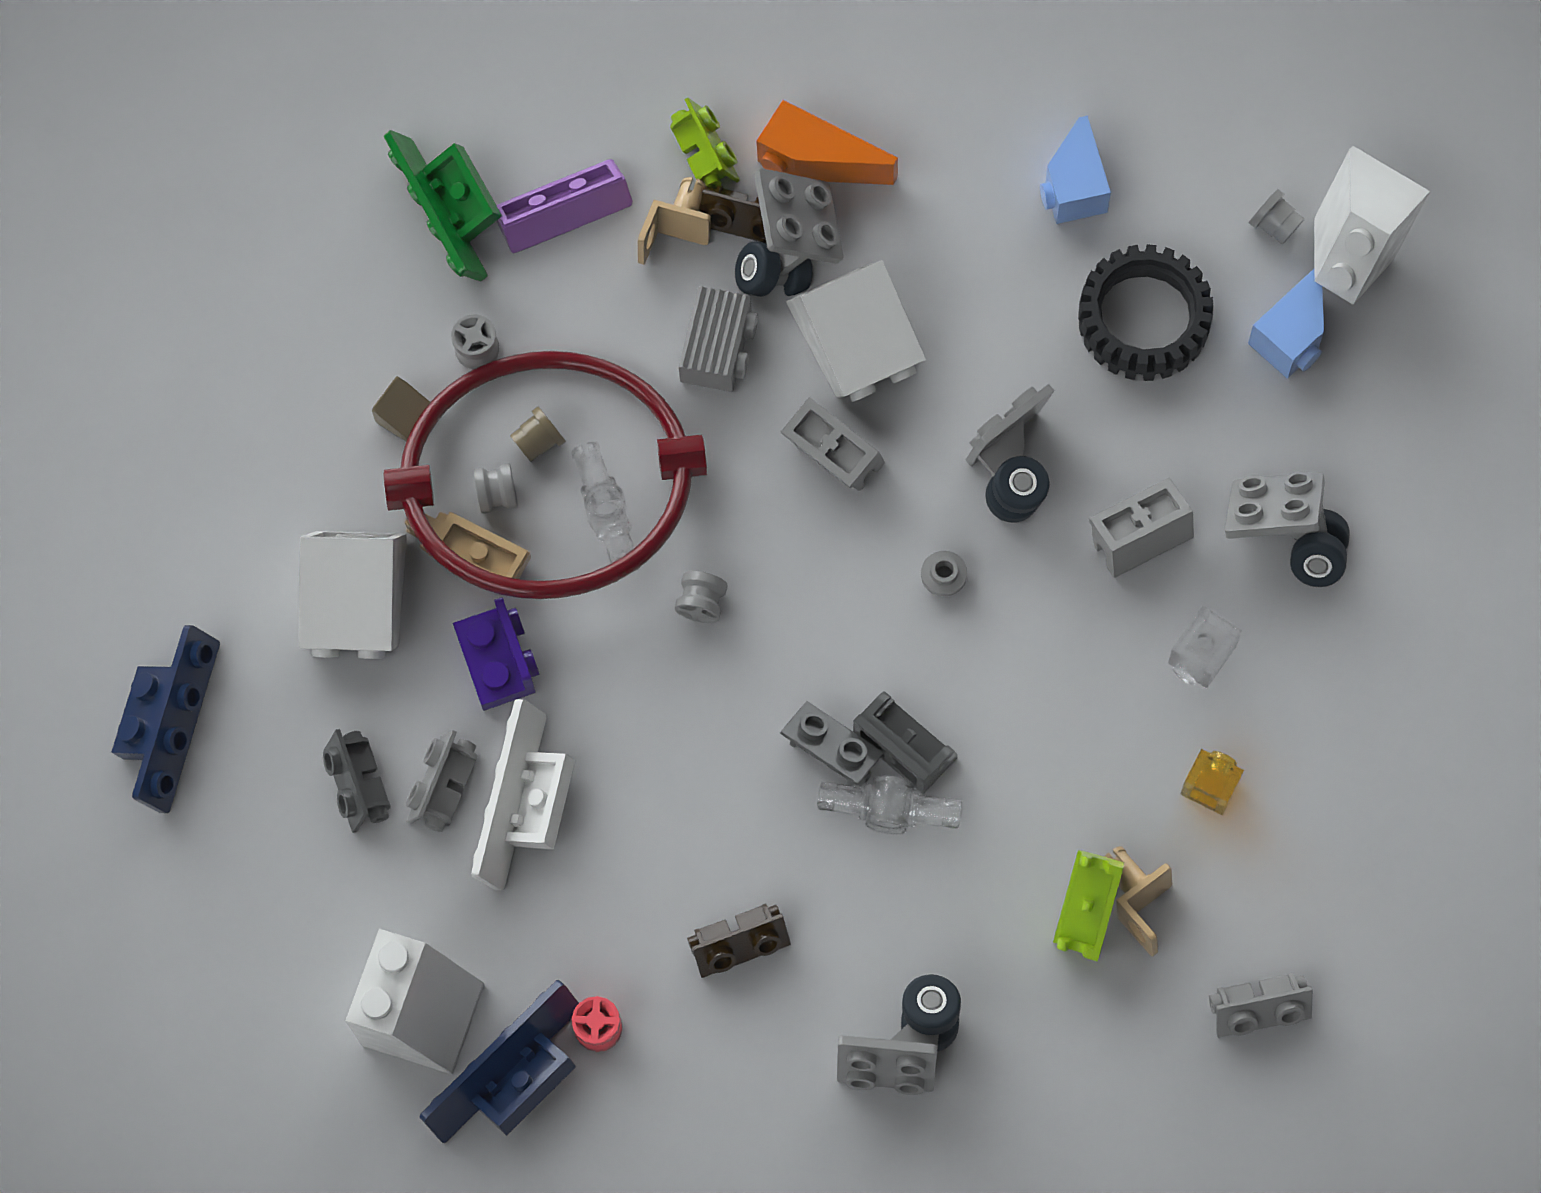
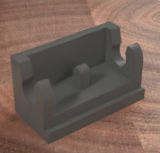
M885 691L879 694L853 720V732L883 751L881 759L922 794L957 759L958 754L949 745L945 746L898 706L895 700Z

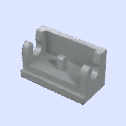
M810 397L781 430L782 435L849 488L854 487L857 491L864 488L865 483L863 480L871 470L878 472L885 464L878 450Z
M1170 477L1089 518V523L1092 526L1094 546L1097 551L1104 550L1107 569L1113 578L1194 538L1193 510Z

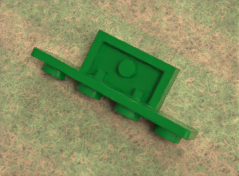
M389 130L384 135V139L391 149L388 151L389 158L409 182L407 190L413 200L423 207L429 219L426 223L430 232L444 245L448 253L446 256L448 265L460 277L465 276L480 282L488 277V274L470 241L502 217V214L465 148L453 143L427 165L410 137Z

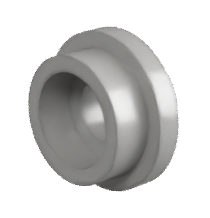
M938 551L925 559L921 568V579L926 589L938 596H951L959 592L965 585L967 567L963 559L957 554L950 551ZM941 566H947L953 573L947 578H942L936 574V570Z

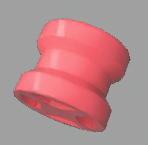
M594 996L584 999L574 1009L572 1026L576 1038L587 1050L600 1052L615 1046L621 1037L622 1022L619 1011L614 1003L607 998ZM605 1025H606V1026H610V1027H605L604 1030H602V1031L600 1032V1035H599V1030L603 1029V1027H604Z

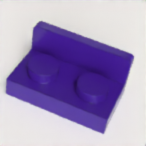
M503 597L494 599L496 608L452 623L483 711L536 693L532 677L540 675L531 649L521 650L517 636L523 635L525 632L516 608L507 610Z

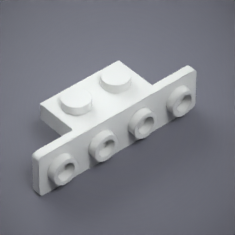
M516 699L514 701L511 716L507 721V733L500 760L496 765V777L489 804L485 809L484 824L478 848L473 856L472 877L493 890H504L515 847L554 849L575 760L567 754L538 752L546 722V714L525 699Z

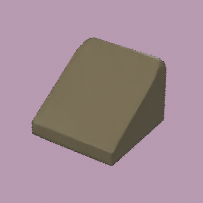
M396 376L373 406L372 414L377 424L407 441L415 422L430 401L405 380Z

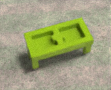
M1078 850L1053 943H1057L1056 947L1059 950H1074L1083 953L1084 958L1098 961L1125 862Z

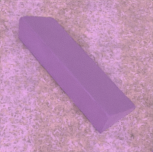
M608 159L498 204L497 207L502 217L497 220V223L512 253H517L628 208L632 205L633 201L625 177L613 159Z

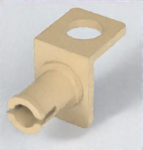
M693 177L682 179L674 204L653 200L638 237L639 264L645 265L658 233L701 245H708L711 233V216L699 212L703 189H708L703 181L697 179L693 190H690Z
M1119 846L1113 849V853L1116 855L1115 858L1110 853L1104 856L1125 862L1118 886L1125 894L1116 900L1118 919L1150 956L1153 957L1158 953L1157 936L1137 912L1172 886V869L1165 863L1153 873L1146 875L1126 853V850Z

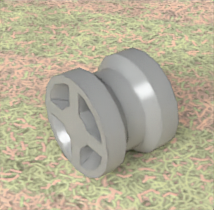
M477 314L467 315L459 319L453 326L451 332L452 343L455 348L456 357L463 366L475 369L497 359L499 342L496 337L495 327L489 319ZM478 344L484 345L483 347L480 346L479 348H474V349L472 350V347L475 346V345H478Z
M510 463L502 464L494 471H487L484 468L474 469V479L481 514L491 512L496 506L503 505L508 509L518 507Z
M685 572L681 581V585L684 588L683 595L676 600L675 611L679 615L697 622L715 623L719 621L721 608L718 603L719 599L726 595L727 582L718 576L706 572Z

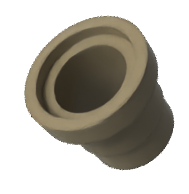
M539 406L531 411L533 416L510 435L530 462L539 455L544 454L555 444L560 447L566 442Z

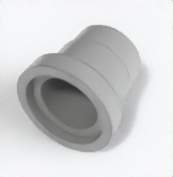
M1277 189L1248 223L1254 228L1260 226L1271 237L1273 236L1281 244H1284L1304 221V218L1283 199L1285 194Z

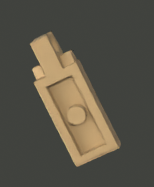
M439 512L436 519L425 514L431 527L450 549L468 562L491 573L519 579L531 559V554L528 550L452 512H449L448 515ZM406 519L404 522L407 528L406 532L416 537ZM420 544V549L428 553L423 545Z

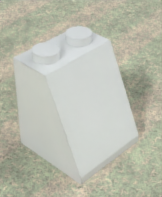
M1352 146L1314 218L1315 282L1354 305L1394 260L1430 191Z
M883 260L862 266L786 301L791 314L836 398L849 395L852 402L864 398L877 391L874 383L890 377L892 383L906 379L917 373L914 365L926 360Z
M315 531L300 537V649H312V657H339L340 650H358V658L382 659L386 658V651H392L398 647L407 534Z
M379 928L345 1021L363 1047L453 1074L484 983L427 943Z

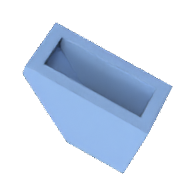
M1088 115L1078 118L1047 165L1046 182L1040 184L1043 206L1045 210L1052 209L1056 224L1108 213L1111 192Z
M1314 269L1253 325L1248 344L1287 379L1298 368L1303 372L1306 371L1322 353L1319 346L1324 334L1323 288L1315 282Z

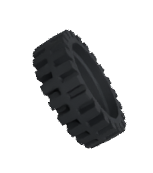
M1150 244L1146 245L1145 251H1139L1138 245L1128 246L1125 254L1120 249L1111 253L1108 261L1103 258L1097 263L1095 271L1091 270L1086 279L1085 286H1083L1079 301L1078 320L1080 335L1084 336V345L1088 352L1094 351V359L1100 365L1104 362L1108 363V371L1116 375L1119 370L1125 371V378L1135 380L1136 374H1141L1144 381H1154L1156 374H1160L1162 379L1171 377L1174 369L1181 372L1187 368L1190 360L1194 362L1199 356L1210 332L1213 318V297H1210L1211 288L1208 281H1202L1203 273L1197 266L1193 269L1190 268V259L1183 254L1179 259L1174 258L1175 250L1165 247L1163 254L1156 252L1157 245ZM1150 277L1167 282L1181 292L1188 304L1190 319L1187 329L1177 341L1163 348L1141 349L1124 344L1110 334L1102 317L1101 307L1104 297L1114 285L1128 278Z

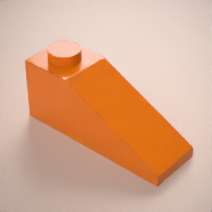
M782 100L756 140L757 161L761 163L764 169L839 183L894 185L898 178V157L785 100Z

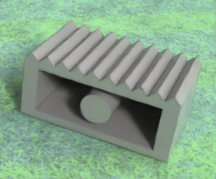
M703 286L698 287L678 367L680 382L733 392L736 378L744 380L749 354L743 352L746 338L754 339L758 323V313L752 312L751 297L749 295H741L738 292L733 294L730 291L724 292L721 289L715 290Z

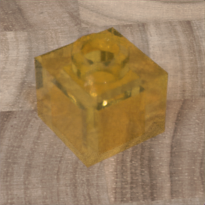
M1201 749L1184 781L1180 795L1223 816L1240 783L1244 770L1237 767V762L1225 753L1219 751L1209 753Z

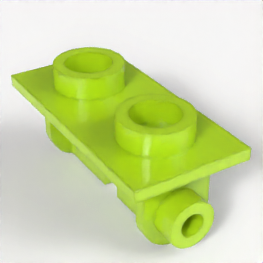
M689 97L685 98L684 100L689 111L679 110L671 116L672 123L670 128L683 153L688 154L697 147L700 151L686 159L696 180L700 179L707 187L716 189L717 185L722 184L720 179L725 176L738 183L740 179L733 167L738 161L730 146L725 141L721 142L716 132L720 128V124L715 114L707 105L701 107Z

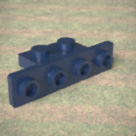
M185 625L183 627L171 667H137L111 753L122 759L142 760L132 798L159 813H169L220 647L219 640L194 625Z
M556 980L546 991L542 992L510 1026L502 1031L500 1036L482 1054L472 1061L421 1112L419 1118L442 1143H446L478 1111L507 1136L576 1068L572 1060L550 1041L572 1019L574 1009L579 1004L566 985L560 980Z

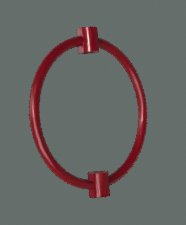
M540 351L516 354L494 360L473 369L449 384L434 397L415 422L404 447L400 468L385 469L383 476L388 511L404 509L415 536L425 550L449 572L474 586L497 594L525 599H555L581 595L608 586L633 573L652 558L670 538L682 517L691 489V478L707 475V464L703 436H686L673 409L651 385L639 376L619 365L597 357L573 352ZM535 369H567L585 372L611 381L637 397L650 409L666 433V439H657L660 474L662 480L673 479L670 498L662 516L647 537L633 550L615 562L596 571L560 580H521L491 573L475 566L460 557L439 538L423 510V507L434 506L430 465L419 466V461L427 438L439 419L459 399L477 387L502 376Z

